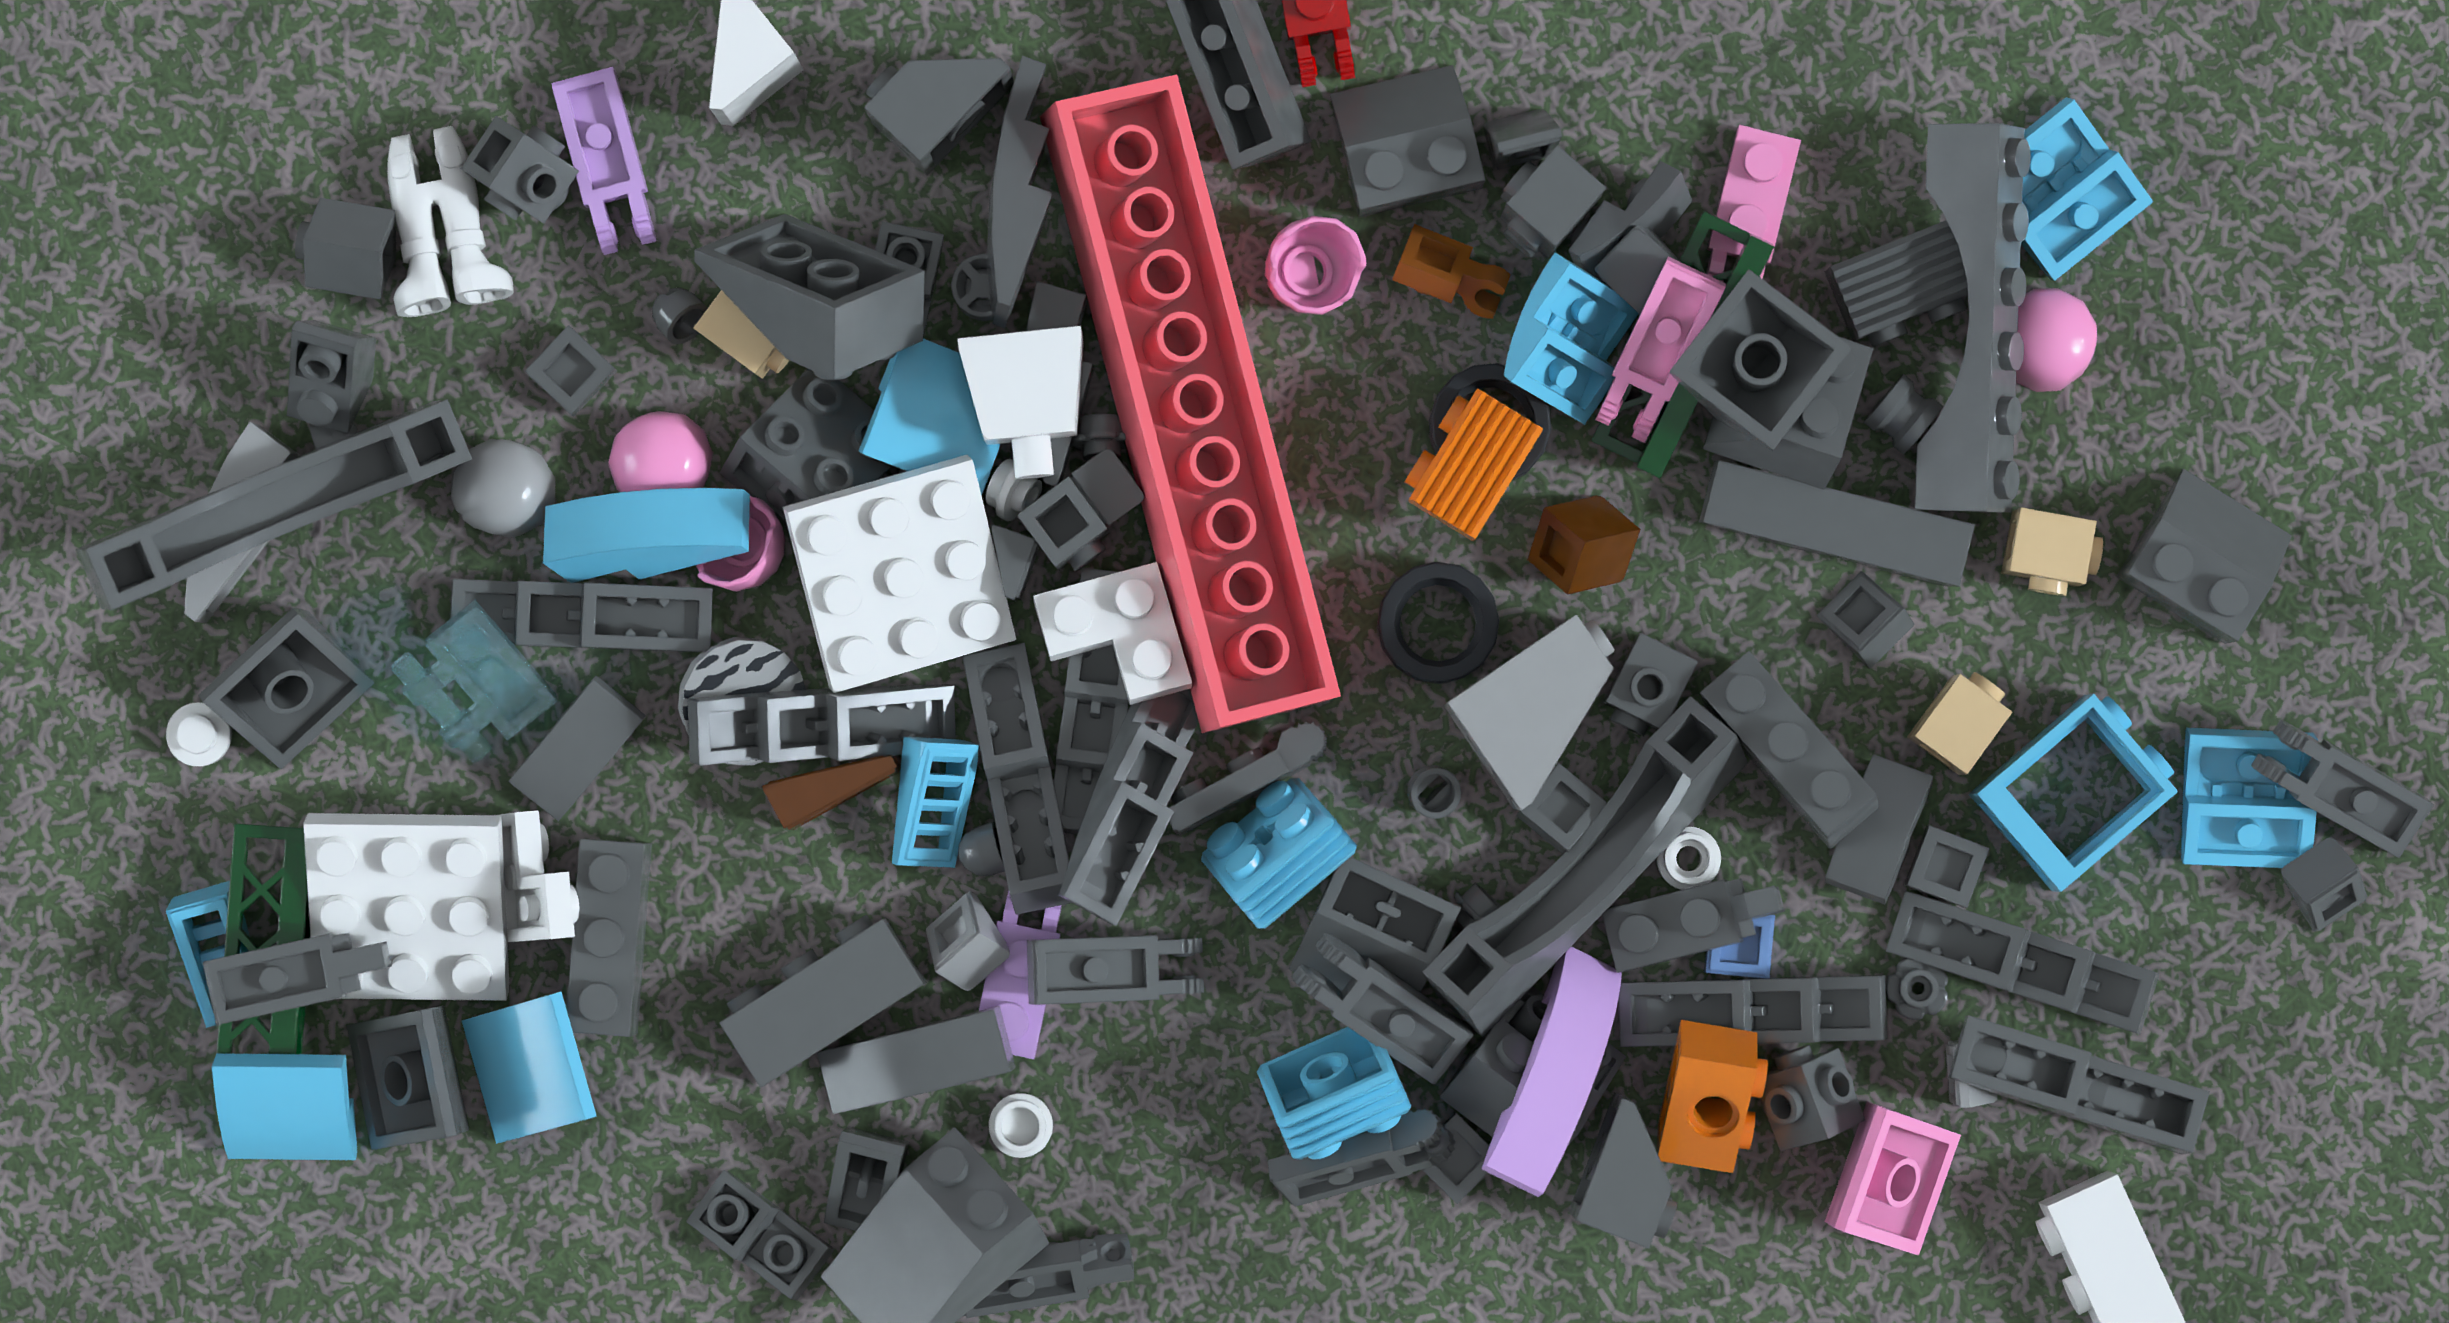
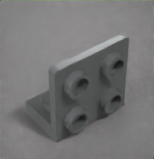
M807 369L738 439L720 474L737 489H744L750 496L765 501L773 509L782 527L789 532L783 510L784 506L879 480L892 465L859 452L874 410L839 380L820 378L814 374L813 370Z

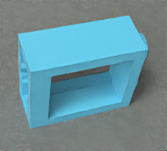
M2095 694L2082 696L1969 793V796L2051 891L2062 892L2178 792L2168 780L2174 774L2169 763L2151 745H2147L2143 750L2126 731L2132 726L2131 720L2109 696H2106L2101 701ZM2085 720L2143 787L2144 791L2068 857H2065L2006 787Z

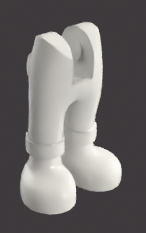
M453 126L433 130L435 156L439 164L442 180L421 183L418 171L419 160L415 155L410 135L391 138L388 155L389 192L392 210H395L396 226L402 241L400 247L403 263L409 264L406 279L398 286L393 298L398 316L418 317L438 313L448 309L451 305L447 282L442 274L438 260L441 253L438 240L435 237L432 207L435 205H439L446 233L447 252L451 255L452 279L456 300L467 305H477L505 299L514 293L510 274L502 267L490 264L481 252L486 245L483 231L480 230L479 200L474 177L461 169L468 158V154Z

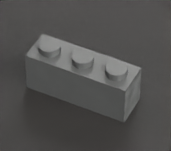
M1166 0L1232 169L1258 165L1312 142L1257 0Z
M1750 651L1700 692L1704 707L1737 735L1745 754L1829 849L1879 808L1877 794Z
M580 839L576 882L579 915L574 923L575 937H572L567 1014L573 1033L631 1037L638 1034L652 843Z
M868 915L861 917L835 934L841 945L820 959L815 951L811 949L780 969L787 979L786 981L767 993L763 991L758 983L727 1003L732 1015L721 1021L720 1025L760 1088L927 983L887 918L873 925Z

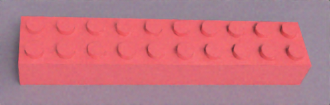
M1176 74L1056 101L1040 116L1042 126L1050 128L1046 143L1122 432L1125 433V443L1135 482L1144 495L1141 504L1155 558L1191 677L1192 688H1190L1201 733L1319 704L1340 697L1339 686L1178 76Z

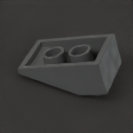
M787 214L780 215L695 249V262L779 352L787 360L813 370L814 374L820 378L828 380L847 378L857 369L878 360L893 358L896 352L923 341L925 270Z
M954 1127L903 1170L822 1274L821 1278L860 1323H955L1050 1243L1034 1213Z

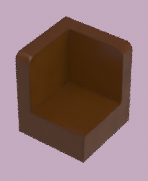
M1592 496L1544 507L1527 560L1567 595L1619 583L1625 577L1641 529L1601 496Z

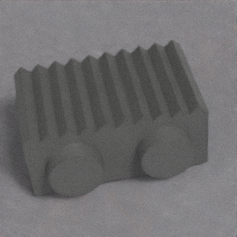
M1947 220L1830 266L1825 271L1853 342L1868 337L1872 347L1907 334L1905 321L1927 313L1931 324L1967 310L1963 298L1968 297L1967 278L1958 243Z

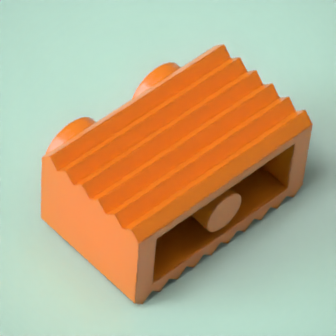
M1476 389L1470 401L1460 395L1456 397L1438 427L1449 434L1436 456L1424 449L1405 480L1406 484L1415 489L1408 500L1409 503L1473 542L1543 431V428L1531 422L1479 389Z

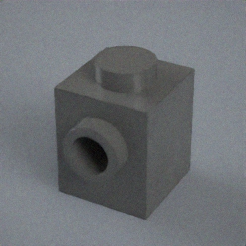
M320 198L311 221H302L296 236L295 256L296 259L304 260L305 287L381 299L396 260L395 210Z
M1069 476L1017 514L1059 571L1069 563L1075 571H1078L1106 550V547L1100 540L1111 532Z
M1642 633L1637 634L1602 702L1615 709L1610 720L1643 737L1648 727L1658 730L1671 717L1698 661Z

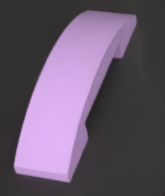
M1572 946L1556 961L1542 1000L1543 1003L1547 1004L1544 1017L1512 1105L1501 1113L1482 1165V1170L1537 1197L1544 1193L1579 1121L1605 1052L1616 1013L1622 973H1617L1616 968Z

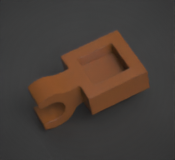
M1414 224L1392 280L1411 287L1419 293L1431 295L1448 303H1452L1455 294L1458 293L1462 296L1466 307L1472 313L1483 318L1493 319L1501 298L1486 292L1484 289L1503 295L1511 274L1499 266L1482 264L1469 259L1473 247Z

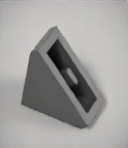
M849 1126L842 1130L837 1146L824 1223L857 1231L902 1173L910 1142Z

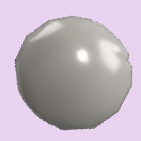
M489 439L468 449L472 459L456 466L452 473L451 499L456 511L462 515L463 521L481 531L508 538L523 535L543 524L545 521V506L555 503V476L542 455L521 443L504 439Z

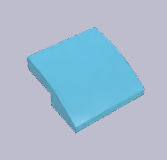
M2067 97L2029 126L2024 133V139L2028 141L2030 147L2031 162L2028 174L2023 177L2022 203L2026 206L2029 224L2026 238L2021 242V245L2040 269L2053 281L2153 203V200L2119 152L2110 150L2076 101Z
M1554 252L1540 274L1521 312L1507 355L1504 377L1585 425L1609 391L1615 378L1612 376L1615 367L1606 360L1639 313L1606 283Z
M926 339L896 352V355L890 358L878 390L882 391L859 452L905 471L968 455L973 460L982 496L1000 444L987 445L984 441L960 353Z
M2186 728L2181 861L2183 864L2283 868L2313 848L2317 812L2297 801L2289 793V790L2260 774L2251 766L2257 755L2262 754L2275 758L2284 764L2287 769L2300 776L2312 757L2299 749L2294 750L2285 745L2273 731ZM2305 732L2318 741L2314 733Z
M561 992L462 1020L496 1144L596 1117Z
M216 1053L212 1064L214 1093L221 1136L228 1159L356 1160L357 1138L354 1098H349L346 1055Z

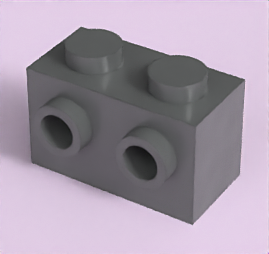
M1557 145L1538 168L1528 160L1503 189L1504 192L1500 198L1507 203L1500 217L1507 224V229L1503 232V235L1526 256L1532 258L1539 251L1549 259L1597 204L1606 186Z

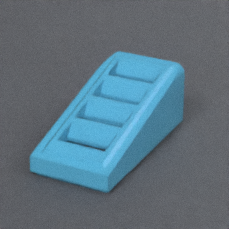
M903 738L892 864L955 868L976 775L979 744L959 739ZM932 761L947 762L946 774L930 773ZM927 786L944 787L943 798H925ZM921 811H942L941 823L919 822ZM916 835L940 836L939 848L914 847Z
M230 881L175 896L166 909L168 920L206 1028L215 1026L216 1022L203 962L224 957L225 945L201 952L198 941L226 934ZM216 910L219 911L220 919L194 926L192 917ZM243 914L242 929L249 936V932ZM241 942L240 953L249 952Z

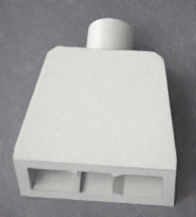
M1080 326L958 338L960 356L984 441L987 445L1012 443L1016 479L1054 475L1050 439L1077 435L1084 343L1083 332Z

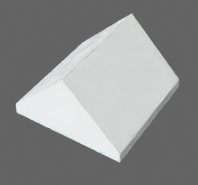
M721 0L709 108L721 125L734 126L804 70L792 49L752 0Z

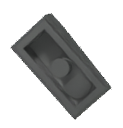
M1543 109L1489 121L1483 127L1492 165L1497 170L1524 164L1528 160L1532 162L1547 158L1562 138L1559 125Z

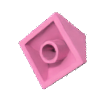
M1867 1101L1863 1111L1865 1121L1859 1123L1825 1222L1840 1231L1919 1255L1961 1135Z

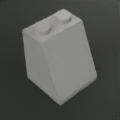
M1575 615L1443 705L1514 810H1522L1533 802L1613 670L1606 657L1615 650L1593 619L1583 624L1579 617Z

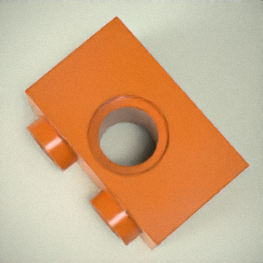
M1681 1020L1658 1122L1657 1154L1660 1161L1733 1173L1739 1148L1749 1150L1753 1139L1755 1112L1748 1111L1750 1098H1762L1766 1083L1768 1061L1757 1058V1032ZM1712 1096H1714V1097H1720V1098L1710 1099V1098H1706V1097H1712Z

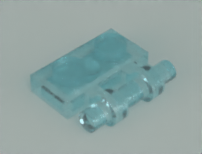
M476 600L425 639V646L438 660L430 667L423 668L414 656L407 652L400 656L390 667L404 684L402 688L404 695L414 706L422 704L442 727L438 734L452 749L459 747L472 763L481 760L492 748L479 732L490 722L508 741L558 702L557 694ZM455 680L474 701V704L468 709L460 711L442 689Z

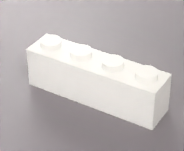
M2105 1171L2038 1202L2045 1217L2036 1221L2037 1229L2050 1255L2054 1256L2059 1253L2063 1255L2072 1276L2063 1279L2062 1282L2078 1315L2088 1311L2093 1323H2185L2118 1174Z

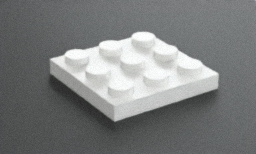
M968 455L783 507L828 686L833 693L1016 640L974 463Z
M307 814L304 821V840L311 938L331 933L334 936L349 933L352 948L387 941L392 964L391 967L358 974L362 990L346 993V997L338 999L507 1000L509 993V964L501 815Z

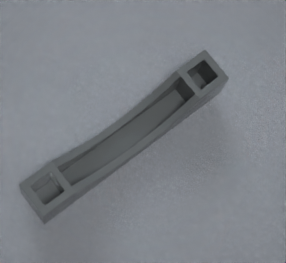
M2002 123L1928 124L1926 189L1944 213L1959 246L1967 278L1969 324L1965 355L1954 389L1937 421L1917 445L1915 510L2011 513L2012 500L2018 493L2020 476L2018 466L2013 461L2014 435L2018 433L2021 426L2022 409L2019 399L2015 397L2016 371L2020 369L2024 358V343L2021 334L2018 332V306L2022 305L2026 295V278L2024 271L2020 268L2021 242L2026 238L2029 224L2026 206L2022 203L2023 177L2028 174L2031 162L2029 143L2024 139L2025 128Z
M448 399L432 401L77 548L76 552L101 609L113 610L171 586L255 546L355 505L417 483L467 462L472 457Z
M1690 696L1646 741L1635 763L1613 797L1568 852H1565L1546 872L1516 897L1489 915L1468 925L1423 971L1424 976L1438 998L1480 1036L1484 1037L1748 764L1737 735Z

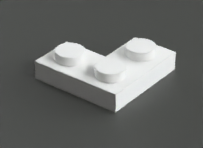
M1157 562L1033 595L1034 605L1050 661L1113 645L1130 705L1192 688L1191 677Z
M539 810L500 814L502 817L507 942L575 937L574 923L579 915L577 892L570 885L569 872L544 874L543 862L548 857L549 840L545 827L540 824Z

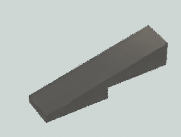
M1720 460L1714 461L1699 523L1815 554L1833 556L1947 587H1960L1975 524L1827 487L1823 490L1787 477Z
M1025 643L962 656L1009 895L1015 914L1018 915L1072 903L1059 896L1070 858Z
M1970 1015L1965 1016L1948 1077L2181 1155L2191 1154L2194 1151L2210 1091L2092 1056L2091 1052Z

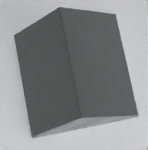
M1749 269L1669 373L1718 421L1773 451L1853 347Z
M293 607L198 696L204 704L278 768L282 769L374 684V681L309 611Z
M444 1005L347 1025L371 1150L447 1138L469 1130Z

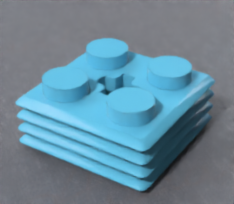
M1291 778L1287 782L1277 781L1265 788L1256 800V808L1238 823H1226L1215 830L1207 841V849L1203 852L1201 861L1253 924L1260 929L1267 928L1355 853L1357 845L1299 778Z
M1349 1027L1261 1064L1257 1070L1277 1125L1294 1159L1301 1160L1305 1157L1310 1159L1325 1158L1336 1152L1340 1148L1342 1141L1365 1131L1369 1133L1387 1131L1399 1122L1401 1115L1408 1113L1411 1108L1410 1101L1387 1049L1374 1045Z

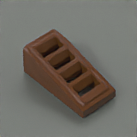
M882 755L769 781L768 784L762 785V789L783 828L795 830L900 772L898 769L901 767L896 757Z

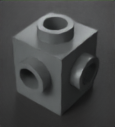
M495 116L461 167L463 171L490 188L484 198L485 201L514 220H517L521 212L525 211L543 224L552 211L564 202L569 193L570 184L579 172V170L559 158L565 146L534 125L525 135L498 116Z
M1805 1045L1774 1057L1777 1068L1767 1073L1761 1104L1770 1122L1780 1152L1829 1139L1865 1121L1854 1091L1853 1080L1846 1069L1839 1048L1813 1055L1810 1045Z

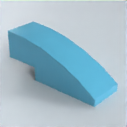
M654 489L586 497L545 506L543 564L570 583H575L622 570H627L638 579H643L749 552L750 494L744 489Z

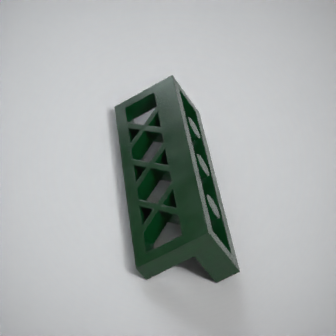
M1703 211L1680 258L1683 264L1691 267L1694 262L1696 270L1705 273L1698 251L1709 229L1743 244L1733 268L1711 276L1720 281L1727 279L1724 292L1713 312L1714 315L1749 269L1760 277L1774 249V245ZM1678 383L1670 401L1666 402L1660 416L1657 417L1643 451L1609 435L1616 418L1611 420L1609 426L1600 422L1591 441L1637 463V468L1661 478L1698 401ZM1629 384L1622 397L1623 404L1619 412L1645 402L1647 404L1651 394L1642 390L1643 395L1626 400L1633 386Z
M234 823L224 957L240 954L241 942L249 951L272 947L276 944L281 945L311 938L304 828ZM249 837L285 840L283 868L265 883L247 865ZM247 878L257 890L244 900ZM282 880L279 902L270 889ZM263 896L279 915L278 932L262 946L258 947L242 929L243 912ZM306 1006L272 1013L270 1030L261 1021V1016L247 1018L235 1029V1021L220 1024L218 1028L217 1053L232 1054L233 1041L253 1025L269 1043V1054H302Z

